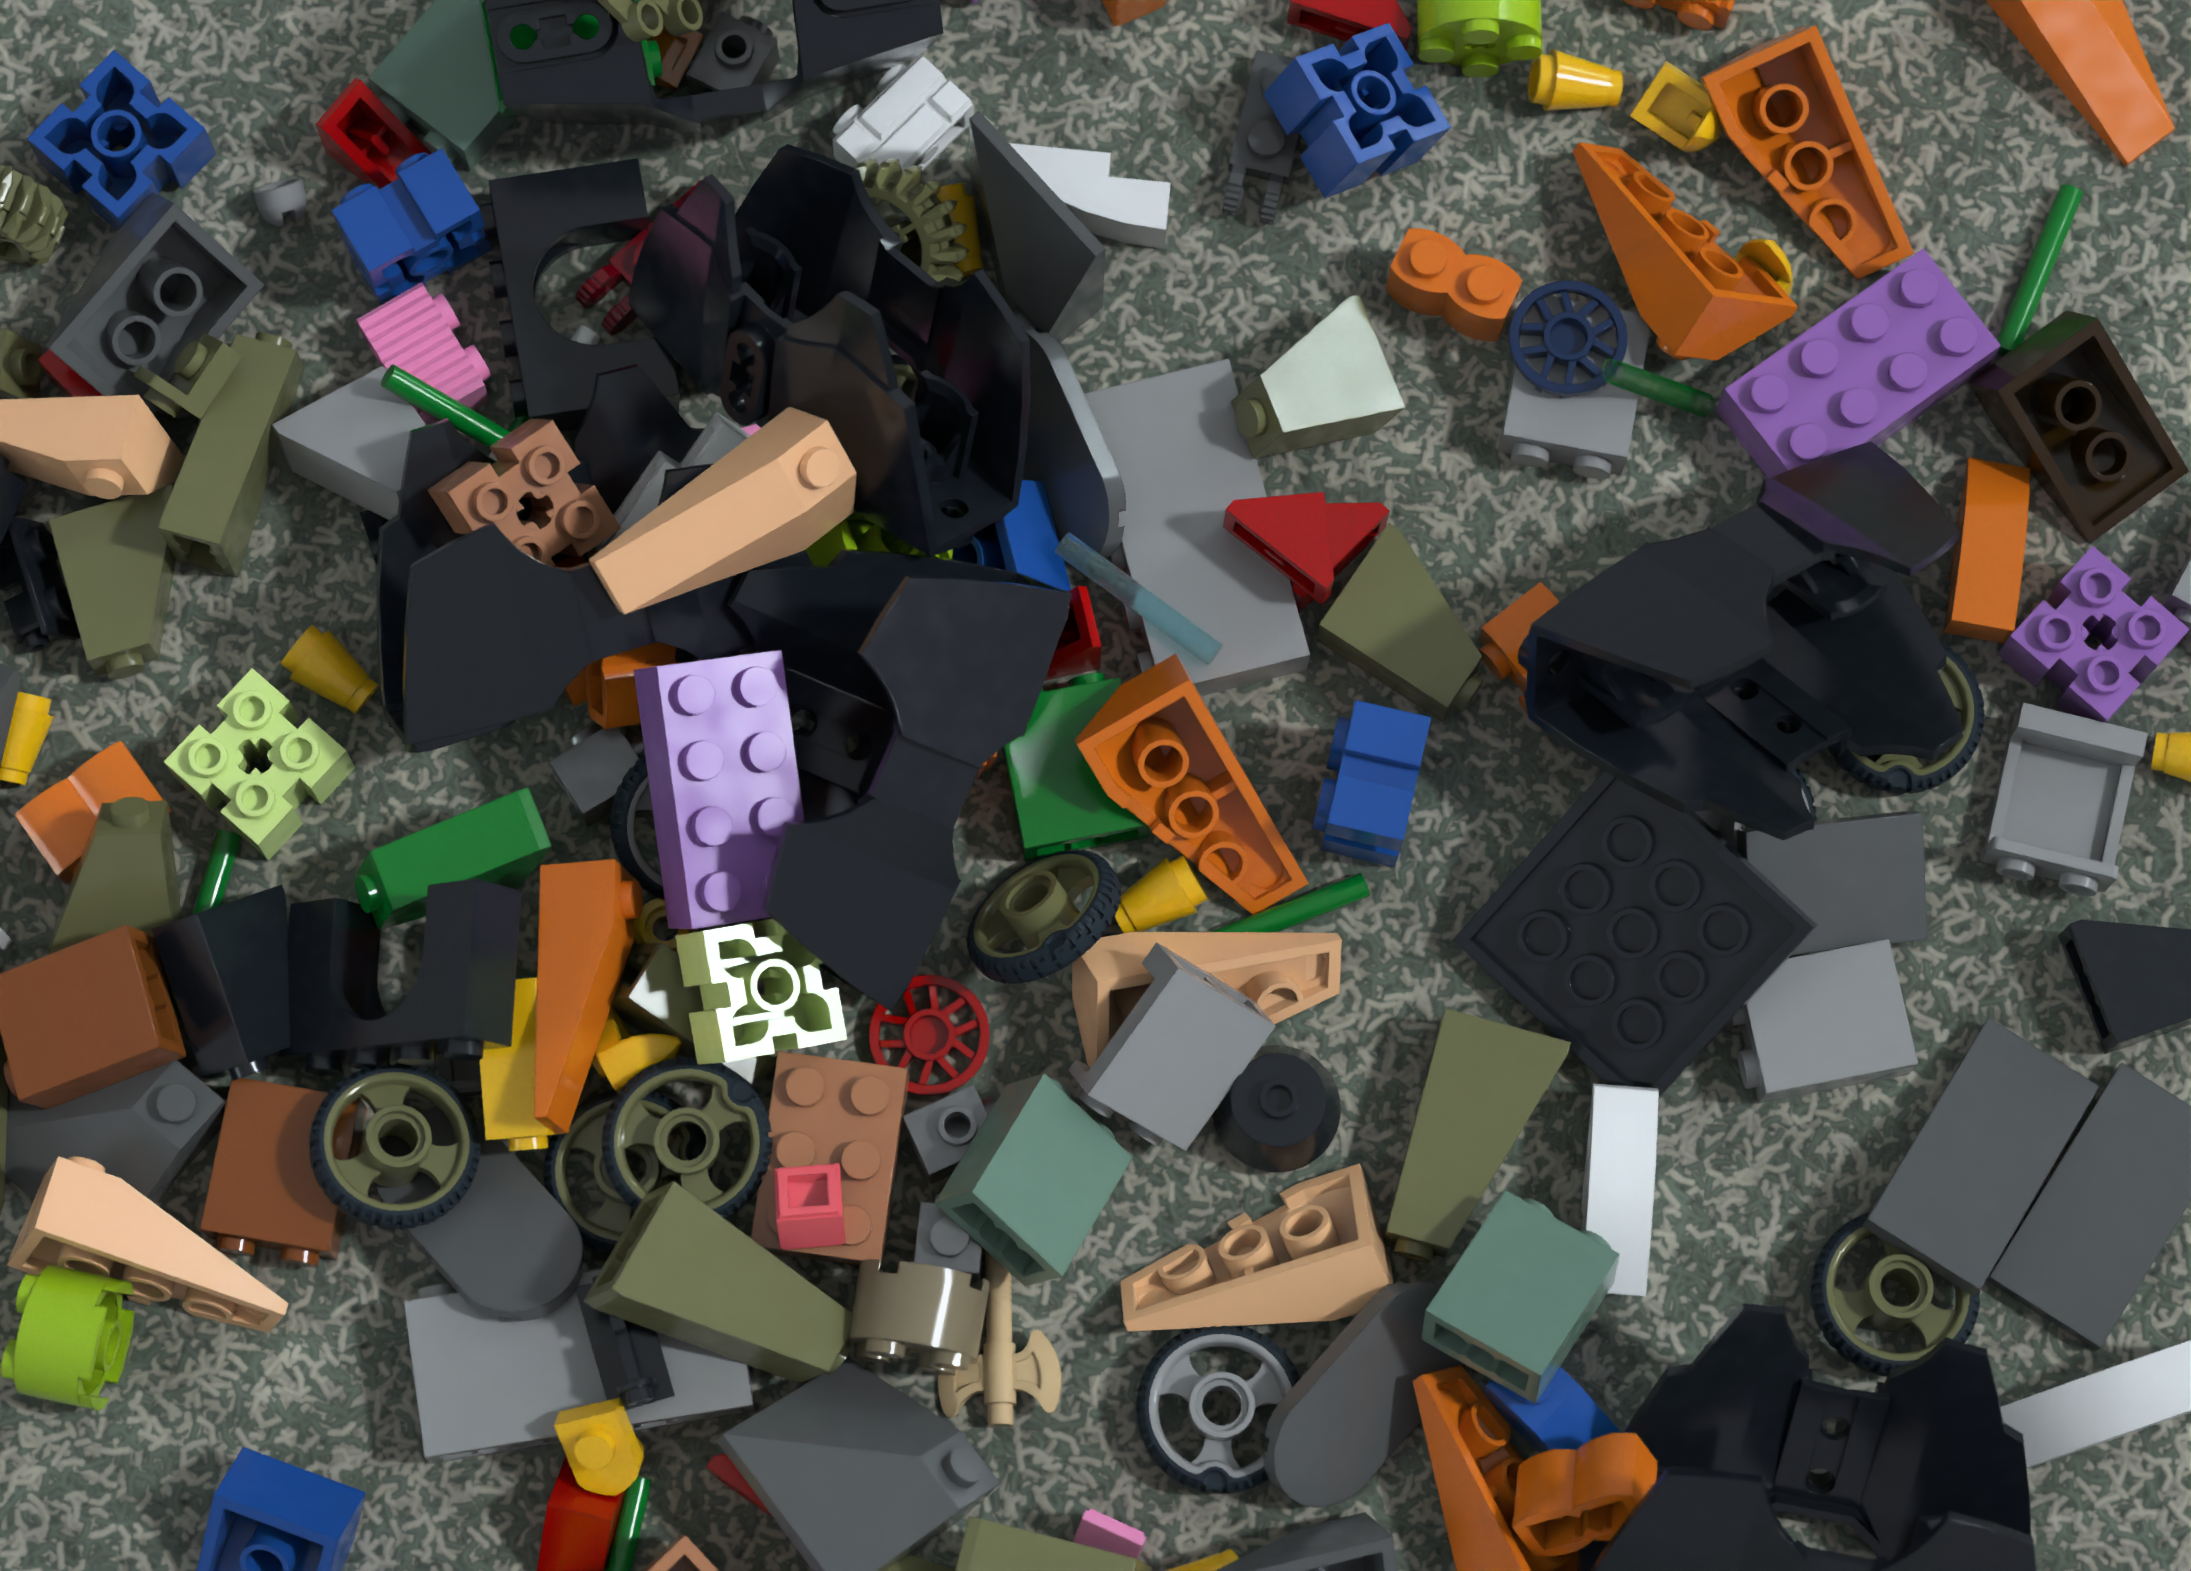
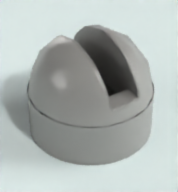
M301 178L284 179L253 190L257 208L262 218L270 225L279 228L284 227L282 216L284 212H290L295 224L299 222L305 213L307 200Z

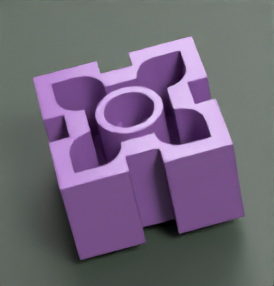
M2092 546L2058 583L2046 601L2043 600L2011 634L1997 655L2034 687L2045 676L2064 692L2055 703L2064 713L2107 723L2138 688L2139 682L2143 683L2190 629L2152 596L2141 607L2123 592L2131 578ZM2088 634H2093L2101 640L2102 644L2096 650L2088 647L2084 642Z

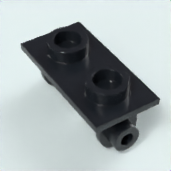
M14 516L0 544V590L8 591L20 584L23 590L22 593L4 601L16 642L23 643L26 652H36L50 646L51 643L48 636L70 640L79 639L80 635L74 619L75 615L69 593L63 584L56 563L58 553L53 536L45 528L43 522Z
M598 1275L592 1278L593 1283L576 1287L575 1290L606 1399L611 1400L620 1397L627 1411L674 1397V1390L657 1332L593 1309L585 1303L584 1299Z

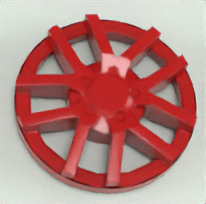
M938 975L913 977L906 992L903 994L910 1015L909 1018L885 1014L888 1009L877 1004L869 1027L871 1053L876 1064L890 1066L884 1059L882 1049H906L897 1067L907 1068L913 1057L925 1062L919 1083L916 1084L909 1081L908 1092L923 1096L946 1094L969 1082L984 1063L990 1042L987 1015L977 997L961 983ZM928 986L931 1008L917 1012L910 990ZM937 987L947 988L961 997L940 1011ZM968 1004L974 1011L977 1019L954 1028L949 1017ZM881 1023L904 1027V1039L879 1040ZM979 1028V1045L977 1053H975L957 1040V1038ZM952 1049H956L972 1061L961 1074L945 1059ZM935 1062L952 1078V1080L942 1084L927 1085Z

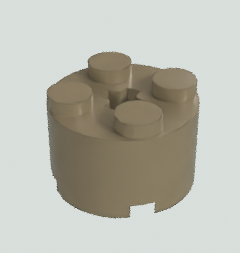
M868 1259L860 1262L852 1310L851 1330L848 1336V1341L855 1344L854 1358L874 1363L892 1364V1358L904 1359V1356L918 1358L916 1369L943 1375H955L956 1370H968L969 1363L977 1362L990 1286L988 1280L982 1279L970 1285L972 1274L914 1262L899 1261L897 1274L879 1271L881 1264L879 1259Z

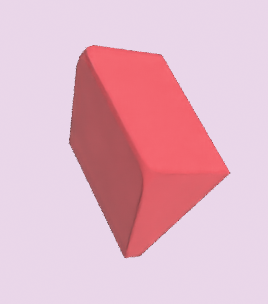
M840 1163L775 1168L776 1223L780 1247L788 1250L844 1244L846 1240Z

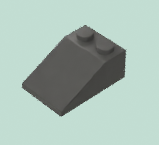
M151 192L110 239L46 344V347L102 396L140 395L154 415L159 407L143 397L150 386L133 376L139 366L145 367L168 383H171L177 374L174 372L176 360L183 349L190 342L199 341L204 332L219 339L263 288L264 284L176 204Z

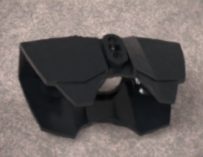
M485 0L503 104L521 116L555 124L650 125L701 134V121L756 112L761 113L763 124L812 96L890 70L892 67L912 60L930 48L944 33L939 0H792L798 46L797 75L794 78L689 96L659 99L648 77L642 43L629 39L623 31L621 23L597 0ZM584 14L591 15L598 20L599 31L594 38L582 39L573 32V24L579 16ZM519 25H527L537 33V40H535L530 48L525 50L515 48L510 40L512 30Z
M789 144L779 148L750 189L736 213L733 196L713 174L703 178L681 208L671 203L659 210L644 240L636 262L627 304L673 358L696 381L706 395L713 393L720 397L727 414L733 421L742 426L756 423L762 428L789 406L828 420L857 473L854 511L929 557L951 549L967 546L973 541L976 532L994 522H999L1015 509L1019 503L1027 452L1030 407V339L983 269L973 273L965 282H959L949 277L939 282L901 253L903 241L880 217L864 187L860 170L824 155ZM890 348L909 363L918 380L914 402L898 388Z
M637 364L597 373L593 395L586 415L572 437L573 453L580 464L567 473L574 483L594 485L614 515L659 450L680 464L705 428H690L668 399ZM448 418L410 431L402 475L398 514L379 528L376 586L377 650L383 713L389 727L393 728L402 740V744H405L406 751L419 753L439 749L497 731L513 724L517 719L555 708V703L566 687L589 663L651 643L661 642L681 648L690 662L738 656L754 651L750 636L743 624L726 605L743 572L639 610L623 614L616 608L590 564L587 556L588 552L582 555L588 563L572 568L552 567L534 559L516 547L493 522L467 534L455 533L427 489L468 461L490 463L491 465L496 461L474 448L465 440ZM713 464L665 470L658 506ZM522 497L519 502L524 509L518 511L517 516L519 520L527 521L531 515L532 503L530 498ZM806 550L756 568L814 565ZM557 553L551 559L556 564L571 555Z
M1872 441L1819 458L1772 478L1764 479L1755 505L1712 528L1708 526L1704 530L1675 539L1654 543L1646 542L1636 551L1571 593L1531 624L1529 633L1523 640L1518 652L1519 664L1527 670V690L1524 692L1528 719L1590 763L1634 789L1681 813L1709 810L1783 841L1805 831L1814 829L1815 820L1806 807L1802 796L1801 781L1793 774V767L1817 751L1831 745L1840 754L1848 749L1859 756L1895 754L1933 761L1938 755L1963 738L1964 728L1939 675L1946 665L1947 652L1923 611L1897 573L1899 572L1910 577L1957 543L1960 532L1934 498L1916 479Z
M842 549L827 566L763 567L745 571L726 604L746 629L755 653L782 650L791 721L799 710H804L806 718L814 721L811 730L804 727L792 730L804 821L784 822L771 865L762 908L771 917L757 920L773 918L805 949L823 962V964H818L820 967L892 1012L899 998L906 992L911 983L914 973L961 882L958 878L953 850V828L979 768L981 769L982 765L1003 746L1020 736H1024L1045 682L1059 638L1065 627L1072 594L1022 573L961 560L900 552ZM857 732L859 735L858 746L852 752L846 753V740L850 735Z
M1743 1303L1692 1363L1666 1368L1633 1416L1624 1433H1637L1657 1460L1656 1482L1634 1507L1610 1541L1593 1540L1587 1546L1578 1550L1577 1571H2037L2033 1537L2031 1536L2030 1495L2023 1434L2003 1423L1997 1388L1988 1351L1985 1348L1956 1341L1945 1336L1931 1351L1917 1360L1890 1370L1884 1383L1877 1381L1875 1392L1844 1389L1813 1381L1812 1369H1809V1354L1796 1340L1788 1324L1784 1306ZM1832 1416L1843 1418L1840 1421H1836L1835 1434L1827 1433L1826 1418ZM1815 1469L1828 1470L1822 1474L1811 1472ZM1775 1511L1849 1524L1875 1551L1878 1558L1869 1559L1811 1548L1797 1539L1795 1542L1783 1528Z

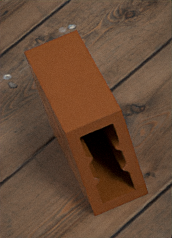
M124 925L0 973V1036H2L8 1059L3 1067L4 1076L10 1090L21 1102L48 1110L186 1057L155 939L149 933L129 925Z
M246 1078L233 1081L231 1079L200 1230L208 1238L216 1239L215 1249L229 1254L248 1257L254 1256L255 1247L280 1250V1261L312 1268L318 1267L320 1258L337 1260L346 1214L340 1211L339 1207L336 1204L334 1205L326 1197L324 1190L320 1188L314 1176L309 1155V1138L312 1123L320 1104L328 1092ZM361 1098L355 1100L345 1109L335 1125L333 1134L335 1159L349 1160L357 1157L359 1154L368 1109Z

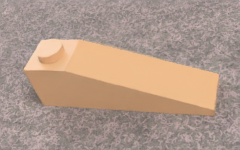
M140 395L0 399V455L10 461L6 469L8 471L88 496L115 499L121 495H148L176 482L184 463L185 457Z
M789 406L588 560L618 611L627 614L806 550L854 512L857 473L828 420Z
M1129 932L1100 937L1084 955L1072 962V1000L1087 1065L1092 1067L1153 982V976L1143 966L1142 962L1156 942L1253 999L1270 1020L1276 1024L1340 994L1342 939L1338 933Z
M58 1156L43 1177L7 1263L9 1267L37 1276L48 1265H56L129 1281L134 1291V1295H127L128 1300L131 1302L150 1306L151 1301H168L171 1297L183 1300V1309L193 1316L269 1333L285 1316L289 1304L123 1179L105 1173V1168L101 1164L84 1157L74 1156L65 1159Z
M1360 1163L1299 1182L1279 1193L1285 1205L1254 1222L1251 1221L1246 1212L1227 1222L1230 1231L1220 1241L1203 1249L1196 1244H1186L1121 1280L1123 1322L1127 1331L1335 1321L1359 1313L1378 1292L1388 1285L1394 1284L1390 1257Z

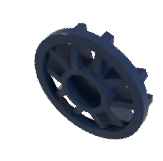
M1569 280L1545 284L1527 295L1517 307L1508 333L1510 358L1514 361L1520 373L1535 386L1538 392L1542 393V391L1550 394L1559 395L1561 399L1584 395L1602 386L1605 387L1608 383L1605 378L1607 379L1609 366L1605 369L1603 375V371L1589 360L1587 356L1590 351H1593L1606 359L1623 362L1628 341L1626 323L1615 302L1604 292L1592 285ZM1568 293H1575L1592 300L1575 313ZM1558 294L1563 312L1552 316L1544 298ZM1534 305L1543 323H1522L1524 315ZM1601 306L1607 311L1610 318L1592 327L1586 318ZM1615 328L1616 350L1597 338ZM1519 335L1542 337V345L1520 348ZM1546 357L1541 374L1539 375L1525 359ZM1554 363L1564 365L1567 368L1564 384L1555 383L1547 379ZM1575 367H1579L1593 379L1580 384H1572Z

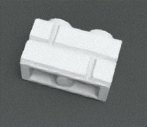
M919 55L908 67L901 64L888 70L877 85V91L880 94L864 109L856 104L841 116L833 128V132L836 134L832 139L834 157L838 162L855 168L858 163L870 158L876 159L879 165L889 158L899 159L902 171L912 165L922 166L923 171L969 126V118L973 116V103L950 80H946L944 75L924 56Z

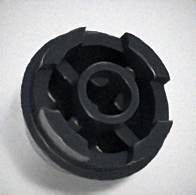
M1266 1045L1260 1047L1242 1074L1237 1076L1231 1089L1212 1114V1118L1221 1142L1236 1159L1261 1171L1288 1172L1310 1164L1329 1147L1339 1126L1341 1103L1339 1092L1332 1076L1316 1058L1294 1047Z

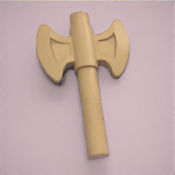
M985 1250L986 1280L990 1282L986 1304V1343L983 1344V1354L978 1355L977 1362L969 1363L968 1370H956L955 1375L939 1374L938 1394L944 1415L948 1418H954L968 1400L975 1395L984 1393V1405L987 1406V1426L995 1428L1012 1427L1016 1392L1031 1394L1037 1399L1044 1411L1049 1414L1056 1411L1062 1390V1373L1054 1347L1040 1330L1032 1331L1024 1350L1016 1353V1344L1012 1343V1276Z

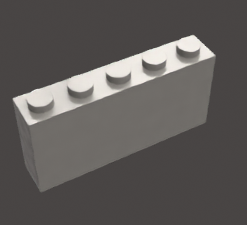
M1229 359L1085 393L1086 400L1120 473L1126 493V511L1119 512L1118 527L1125 526L1122 541L1117 550L1108 558L1113 572L1124 569L1130 592L1120 594V600L1127 628L1129 631L1140 629L1145 652L1136 654L1139 674L1177 654L1199 694L1204 696L1307 670L1310 652L1290 580L1223 528L1225 511L1233 500L1267 497L1257 459L1253 458L1245 436L1241 434L1236 423L1235 411L1231 401L1239 393Z
M583 1263L581 1268L582 1276L577 1287L593 1283L592 1278L599 1275L601 1270L588 1272L587 1263ZM450 1283L423 1287L419 1289L420 1299L404 1301L424 1456L431 1464L559 1444L561 1442L554 1428L559 1411L607 1400L576 1291L566 1303L554 1312L539 1319L519 1321L518 1317L507 1318L501 1316L502 1320L486 1317L473 1309ZM657 1332L675 1396L626 1411L634 1431L756 1412L749 1365Z

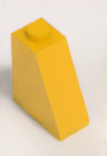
M537 978L516 979L511 1047L484 1050L483 1059L479 1060L486 1140L508 1139L509 1151L548 1148L547 1135H555L554 1132L534 1118Z

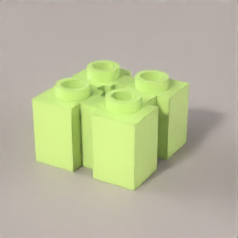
M251 668L217 704L225 720L215 731L210 734L199 724L169 755L164 763L173 777L211 811L224 800L227 805L220 812L231 829L242 836L248 844L269 861L303 824L295 810L302 801L310 795L321 805L355 769V766L348 752L309 717L297 729L294 724L299 720V717L291 702ZM267 755L272 764L270 768L264 773H260L255 767L251 774H248L251 769L249 763L257 756Z
M773 918L675 936L684 987L699 985L704 1010L689 1013L698 1065L730 1062L772 1054L778 1050L799 1049L847 1039L838 988H822L818 964H823V962L805 949ZM758 980H763L765 986L764 995H759Z

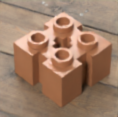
M529 419L490 446L498 461L492 465L490 463L468 461L427 489L455 533L467 534L493 522L516 547L534 559L552 567L556 565L551 557L557 553L581 557L621 529V526L596 487L590 484L574 483L567 473L579 465L580 462L553 420ZM522 497L530 498L532 503L531 515L527 521L519 520L517 512L524 509L519 502Z

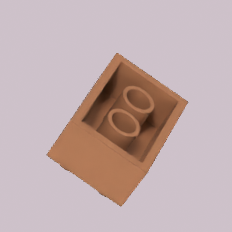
M778 1051L769 1110L772 1132H768V1136L772 1137V1152L767 1156V1159H770L766 1175L762 1174L760 1177L762 1183L757 1193L751 1234L752 1240L775 1255L860 1266L862 1260L879 1259L881 1260L880 1269H883L903 1129L902 1116L905 1115L910 1080L908 1068ZM840 1163L845 1243L836 1246L782 1249L779 1245L776 1223L774 1169Z

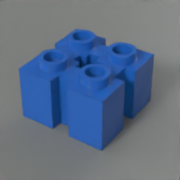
M1390 23L1352 36L1339 51H1337L1334 44H1330L1295 57L1263 93L1287 136L1293 133H1301L1308 149L1300 158L1325 199L1363 184L1375 170L1382 177L1417 163L1451 128L1427 85L1415 90L1405 73L1414 64Z
M115 50L79 85L86 100L74 112L61 103L27 138L39 163L75 195L83 189L93 210L117 231L151 192L159 195L158 192L170 180L183 189L216 155L206 129L171 98L168 97L160 104L151 81ZM119 144L126 148L121 151H113L114 147Z
M443 148L430 155L423 152L409 157L395 170L399 179L379 190L376 185L373 186L370 183L360 185L349 191L341 199V205L332 209L337 226L342 233L341 237L346 250L380 305L421 282L426 288L427 281L445 271L451 274L492 250L489 240L485 241L486 235H484L483 229L485 225L481 211Z
M1355 700L1351 719L1338 716L1326 769L1338 771L1337 780L1324 778L1312 828L1313 830L1324 832L1321 851L1386 866H1396L1405 837L1431 717Z

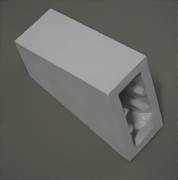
M382 365L275 422L272 426L286 463L292 472L391 520L398 514L409 433L411 430L426 426V424L411 403L381 387L382 378L387 371Z

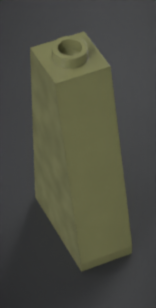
M264 332L256 333L255 339L239 334L235 335L231 348L243 355V357L201 418L158 526L177 562L238 578L280 447L272 424L290 415L304 371V366L297 350L292 349V343L282 337Z
M1445 1008L1438 1027L1383 1235L1384 1241L1395 1244L1394 1254L1423 1263H1431L1433 1255L1445 1258L1568 1055L1571 1042Z
M674 1181L643 1197L584 1299V1302L593 1309L796 1383L804 1382L824 1373L827 1375L833 1373L843 1363L851 1349V1343L847 1340L851 1330L853 1315L851 1312Z

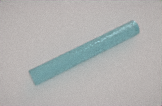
M1068 532L1055 549L1057 555L1198 659L1209 665L1218 655L1223 644L1075 535Z

